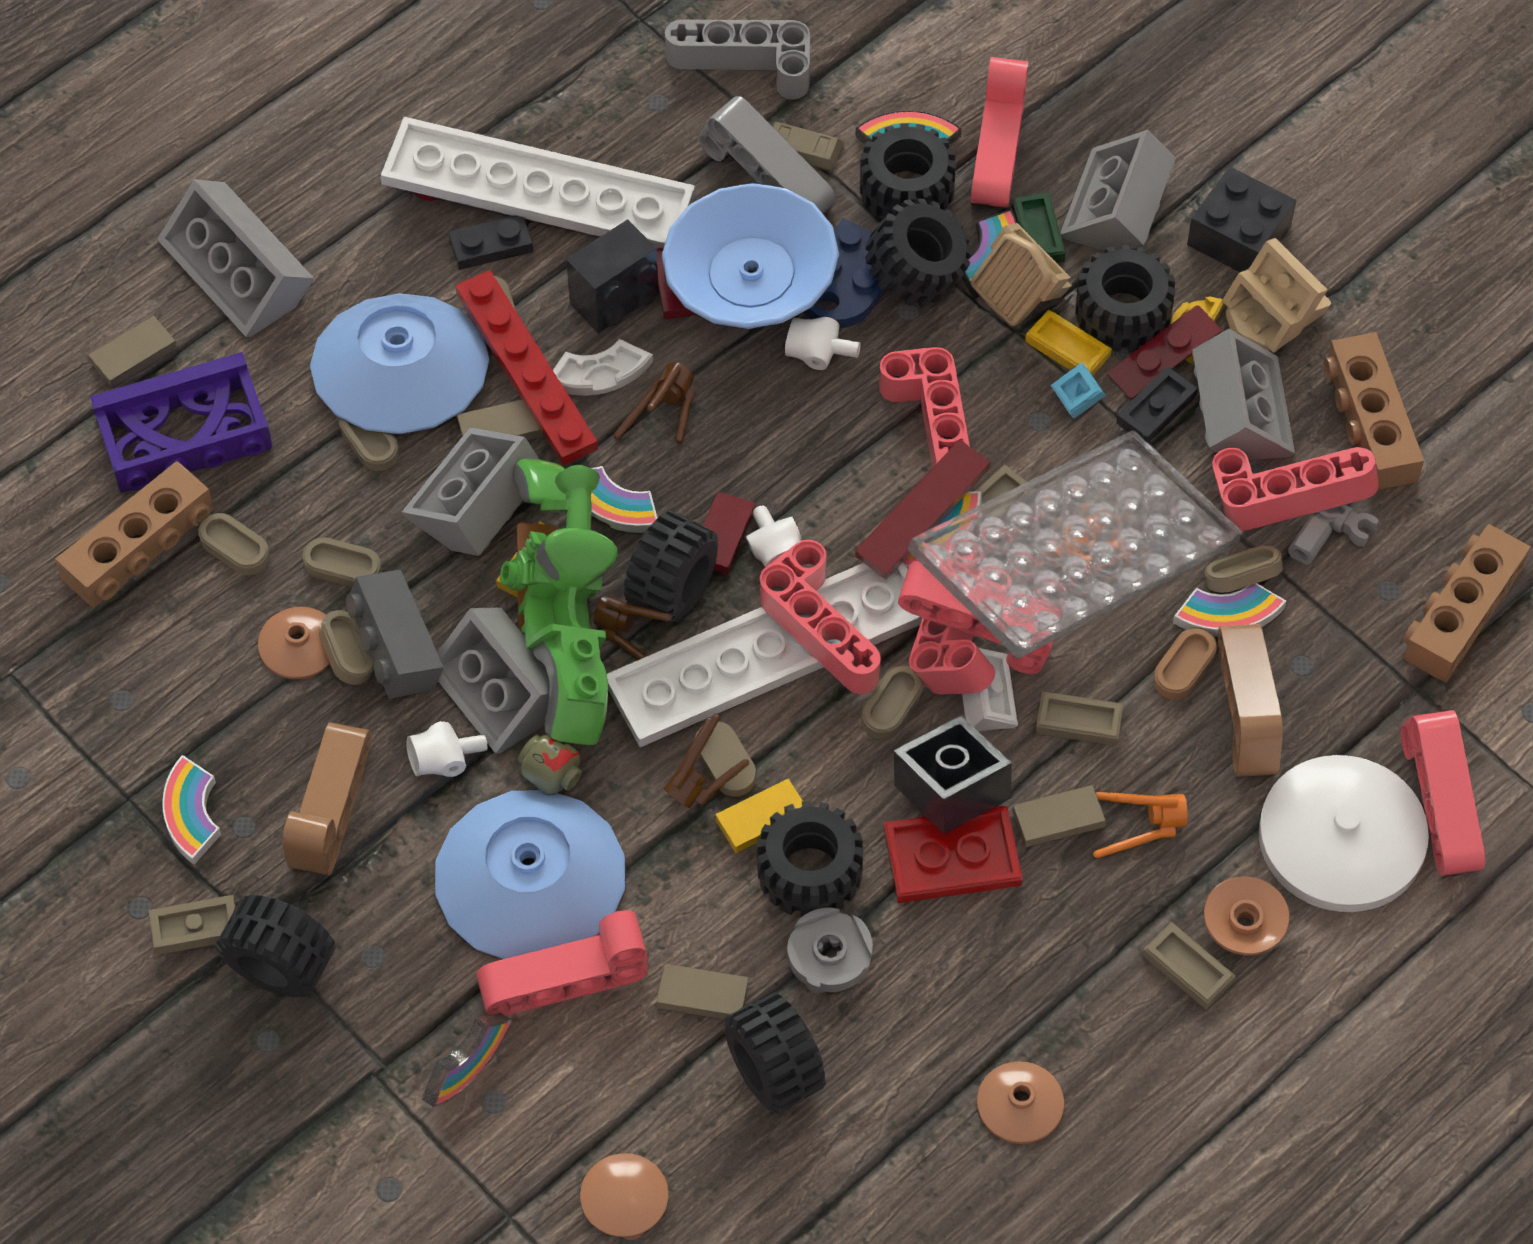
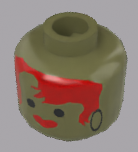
M547 733L543 736H533L526 743L518 758V761L522 764L521 774L523 778L549 795L556 794L563 788L570 791L582 775V770L578 768L581 760L579 751L567 742L551 738Z

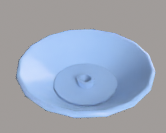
M755 183L721 188L691 203L669 228L662 252L667 285L685 308L714 324L745 329L780 324L811 308L831 285L839 258L833 226L813 202L787 188Z
M398 293L366 299L337 315L317 338L310 369L317 395L337 417L364 430L404 434L435 428L463 412L484 386L489 356L482 334L463 311L434 297Z
M541 790L510 791L477 804L449 830L435 860V896L448 925L476 950L501 959L596 936L599 933L600 920L616 912L625 891V855L610 824L583 801L559 793L549 795ZM526 858L535 860V863L532 865H524L521 862Z

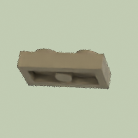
M229 895L149 910L156 955L217 944V940L236 908L234 896Z

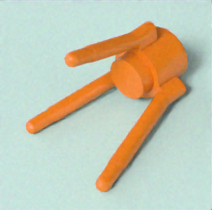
M1096 792L1098 800L1148 805L1150 824L1158 825L1159 829L1098 849L1093 852V856L1101 858L1160 838L1175 837L1176 828L1186 827L1188 811L1185 795L1148 796Z

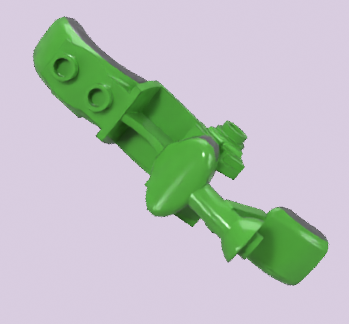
M520 459L513 468V477L519 487L521 499L525 503L541 504V510L566 514V528L554 531L548 537L544 533L530 531V539H527L525 542L526 548L523 547L518 552L516 559L503 563L500 581L502 585L507 586L510 590L523 591L528 586L524 600L518 610V613L524 615L525 624L521 626L520 631L522 634H525L527 649H533L534 657L543 662L549 677L550 695L545 718V732L557 741L594 745L597 744L601 736L607 712L608 680L605 666L600 658L599 649L606 639V633L602 630L590 629L587 598H593L597 591H601L602 576L611 568L618 557L615 544L604 535L591 530V493L596 489L600 475L596 470L583 465H574L565 469L559 464L549 461Z

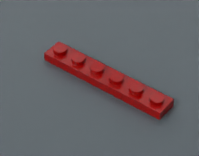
M491 270L455 285L457 296L562 466L598 450L596 438Z

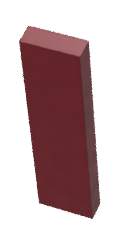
M959 439L855 550V557L887 580L990 469V462Z

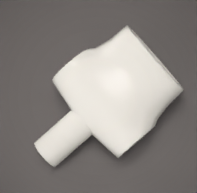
M793 318L786 339L785 356L798 358L813 369L824 370L828 367L833 354L858 358L861 343L838 339L839 323L832 318Z
M759 506L754 509L753 516L760 529L746 536V540L755 559L761 561L767 567L793 545L800 542L801 535L792 516L774 522L766 506Z
M438 722L423 733L407 736L406 747L411 767L416 776L436 774L454 777L461 774L466 768L464 754L487 751V740L485 735L458 739L448 722Z

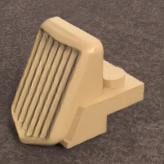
M1018 223L1005 225L1002 228V231L990 246L992 251L971 279V285L974 290L1010 326L1019 325L1041 301L1060 298L1072 287L1068 282L1071 277Z
M1276 238L1265 242L1249 270L1240 272L1222 300L1228 306L1226 317L1230 330L1268 351L1271 350L1273 353L1297 337L1303 328L1325 314L1331 305V301L1325 296L1328 289Z

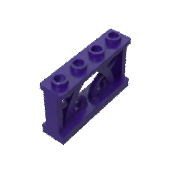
M243 352L90 396L120 492L144 488L176 461L189 472H193L206 467H218L227 461L243 456H255L264 450L272 448L269 427L252 383ZM243 389L248 404L230 403L231 392ZM204 400L205 405H200L195 402ZM183 406L194 414L208 416L202 428L189 441L177 440L156 432L167 421L171 409ZM158 414V416L151 421L150 416ZM227 414H243L250 418L252 421L251 425L241 427L238 419L227 416ZM122 424L129 433L115 444L110 427ZM232 426H240V427H241V428H237V429L228 431ZM139 440L140 443L134 449L135 458L141 453L148 455L125 461L123 459L125 450L129 445Z

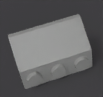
M1149 130L1092 148L1061 229V237L1064 240L1105 251V248L1112 246L1115 250L1121 249V245H1130V249L1144 246L1149 237V230L1155 214L1160 207V200L1166 184L1170 180V173L1176 157Z
M1230 329L1192 350L1195 362L1194 374L1198 380L1201 398L1199 405L1204 416L1205 439L1209 448L1217 453L1226 448H1237L1245 452L1248 460L1293 456L1295 449L1278 356Z
M470 427L404 508L402 513L405 518L451 551L479 556L489 546L494 536L505 522L512 517L513 512L523 501L519 487L513 477L515 464L524 458L540 459L525 437Z
M470 608L437 652L444 667L438 682L480 735H485L488 745L498 754L545 726L550 695L549 677L543 662L534 657L533 649H527L525 636L502 608Z

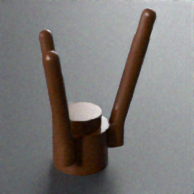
M672 362L667 364L660 378H656L651 389L614 433V438L616 440L620 439L646 407L648 411L653 412L662 400L669 404H676L678 401H682L675 437L677 443H682L690 405L696 394L690 388L694 381L692 371L680 363Z
M604 595L595 609L594 624L603 628L602 631H605L606 639L615 642L636 659L640 660L647 657L645 653L618 633L620 631L627 632L631 628L635 615L660 621H670L671 615L658 610L631 605L612 596Z
M713 714L711 718L705 720L680 767L663 788L669 795L689 809L695 801L704 806L713 793L749 765V760L743 759L706 788L702 786L706 778L692 767L719 722V714Z

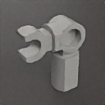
M1348 505L1315 512L1313 516L1308 518L1288 548V552L1293 559L1309 565L1333 530L1338 533L1344 532L1348 534L1353 544L1365 547L1369 535L1361 532L1359 528H1367L1375 532L1379 520L1368 513L1357 514Z

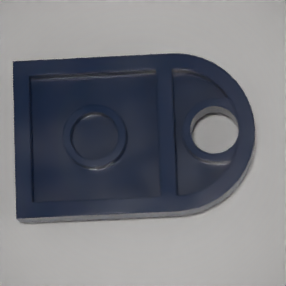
M842 218L834 229L839 258L832 283L815 304L804 311L810 319L820 317L832 318L839 323V328L850 327L863 321L887 290L882 291L878 286L879 280L872 278L869 273L872 266L866 264L865 256L868 251L865 247L872 231ZM823 301H832L838 307L831 311H825L820 309L818 304Z

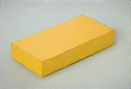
M1049 309L1027 332L1025 338L1026 343L1070 371L1083 362L1093 376L1110 358L1112 348Z
M788 778L717 813L716 822L734 852L738 853L758 843V839H761V830L764 824L770 825V817L774 813L778 812L784 815V807L793 804L795 809L801 808L803 800Z

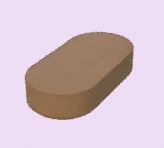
M1191 628L1183 631L1155 669L1153 683L1156 691L1161 696L1171 700H1179L1187 697L1215 659L1217 644L1209 632L1200 628Z

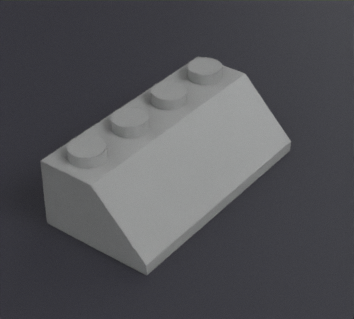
M194 179L157 238L161 245L245 337H252L294 310L314 280V277L225 182Z

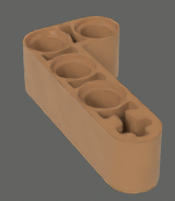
M1260 624L1219 626L1217 633L1218 654L1234 727L1232 759L1235 776L1278 775L1283 737L1282 716L1262 627Z
M332 722L328 723L300 812L291 811L284 826L282 844L288 868L328 876L332 874L369 756L372 739L371 730Z

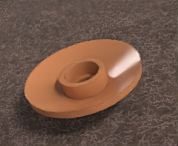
M293 607L272 616L263 626L258 639V650L264 665L274 674L293 680L311 678L326 670L330 666V662L319 637V628L326 614L309 607ZM295 634H304L300 639L291 638Z
M1234 877L1223 881L1211 891L1204 907V922L1210 936L1224 949L1239 955H1258L1273 949L1282 941L1289 925V909L1282 894L1268 882L1254 877ZM1247 918L1252 922V925L1243 926L1237 920Z
M1010 1062L998 1066L984 1078L978 1091L977 1109L983 1124L993 1135L1006 1142L1029 1144L1044 1139L1056 1129L1063 1115L1064 1096L1058 1081L1046 1069L1029 1062ZM1016 1092H1025L1030 1098L1026 1101H1018L1015 1099L1014 1094Z

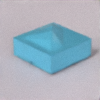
M1083 362L1051 384V387L1074 419L1106 396Z

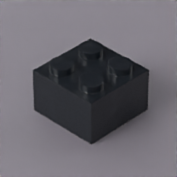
M1229 166L1192 216L1187 245L1238 272L1249 270L1266 241L1276 238L1281 242L1290 230L1296 200Z
M629 219L566 259L570 305L597 333H600L609 326L619 324L625 315L639 306L649 304L659 294L657 248Z
M962 716L894 750V786L943 834L1011 798L1012 763Z

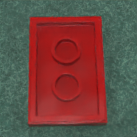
M1007 805L994 807L946 834H943L926 816L889 821L883 824L897 903L1022 886L1023 879Z

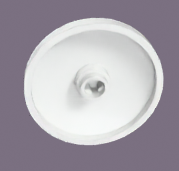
M1332 755L1318 757L1305 761L1287 771L1278 779L1268 793L1259 822L1261 851L1274 877L1299 899L1316 907L1331 911H1366L1393 901L1405 892L1416 879L1428 848L1429 833L1426 815L1412 789L1389 769L1370 760L1353 756Z

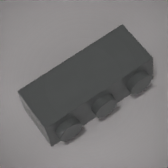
M395 570L357 576L350 594L346 597V608L349 616L356 620L360 630L362 647L364 650L369 651L374 663L375 677L380 684H383L388 698L434 691L444 667L402 571Z

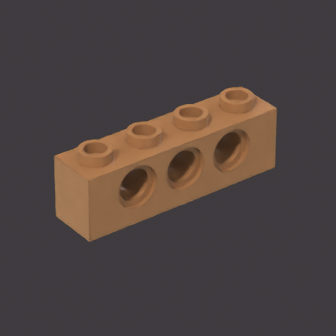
M1377 332L1332 340L1328 357H1325L1323 360L1326 378L1334 382L1336 406L1339 412L1345 413L1347 418L1346 429L1350 443L1352 445L1356 444L1357 447L1368 449L1375 457L1379 479L1378 490L1419 482L1424 459Z
M176 461L55 558L61 580L92 608L96 607L103 600L112 598L121 585L132 576L139 575L145 571L154 558L164 550L172 549L178 543L181 536L194 526H199L202 520L210 515L214 508L209 489ZM174 510V511L171 512V513L162 514V513H164V512H166V511ZM136 535H143L140 538H133ZM114 559L109 563H102L105 560Z
M1490 524L1486 526L1480 536L1473 534L1463 550L1462 555L1465 558L1459 565L1454 562L1446 573L1443 584L1446 586L1440 594L1434 591L1423 609V613L1426 615L1421 623L1414 620L1403 638V642L1408 644L1403 660L1447 683L1523 570L1531 546ZM1477 570H1483L1489 574H1482ZM1458 599H1465L1470 603L1460 602ZM1438 628H1445L1450 632H1442Z

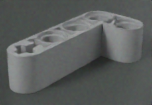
M675 20L666 27V60L674 68L776 70V88L782 97L792 100L800 99L809 91L810 31L800 21Z
M735 96L706 121L699 135V142L705 153L715 161H722L730 154L759 184L787 188L813 202L822 214L836 203V194L831 186L744 98Z

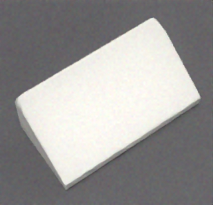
M979 648L994 666L995 677L992 683L983 691L962 694L965 718L977 731L1015 728L1018 726L1010 669L1006 662L1007 654Z

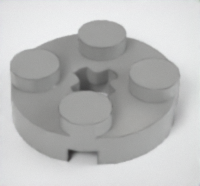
M820 908L805 914L795 924V929L791 933L787 945L788 963L794 975L811 992L820 994L846 990L860 982L861 979L867 976L870 970L873 952L872 937L867 926L853 914L852 917L842 914L840 909ZM830 942L832 947L840 946L842 950L837 952L836 957L828 958L820 954L823 951V943Z

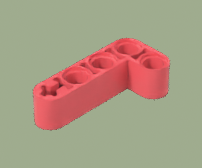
M998 57L990 58L986 101L970 204L1002 208L1009 207L1025 102L1028 61Z
M932 347L895 351L885 355L880 362L879 391L886 400L891 402L921 401L932 468L959 439L970 447L952 354L943 348ZM943 437H951L953 439H944Z
M1361 447L1350 448L1252 474L1245 452L1237 448H1226L1219 451L1212 461L1217 489L1229 526L1240 531L1251 530L1372 497L1379 488L1375 457L1371 451Z
M802 540L784 552L761 572L760 604L780 626L848 690L856 694H867L878 686L880 680V652L816 592L826 579V550L817 541ZM812 564L814 567L806 568L801 565ZM780 587L784 588L785 590L777 592L771 589ZM803 613H808L813 616L804 618L800 617L799 615ZM835 639L841 642L838 644H830L826 641Z
M963 540L951 545L946 550L940 564L941 567L990 584L993 578L992 567L969 541ZM922 618L909 657V665L933 694L981 692L992 683L995 677L994 666L975 643L972 642L974 635Z
M915 561L909 565L898 598L900 607L911 614L1009 647L1006 658L1007 664L1013 670L1024 674H1036L1042 670L1050 654L1061 618L1059 610L1050 604L925 561Z
M1454 710L1411 716L1401 726V743L1406 759H1415L1437 871L1440 876L1483 870L1485 868V852L1457 714Z
M623 910L605 916L599 922L600 935L502 959L482 966L476 972V977L487 1015L491 1017L507 1016L632 984L643 979L648 974V957L635 912Z

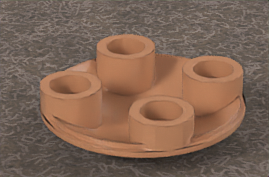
M628 1153L608 1156L597 1162L588 1171L582 1182L580 1191L582 1211L588 1221L601 1232L615 1237H623L626 1240H636L644 1232L655 1226L666 1210L668 1203L666 1179L653 1162L642 1156Z

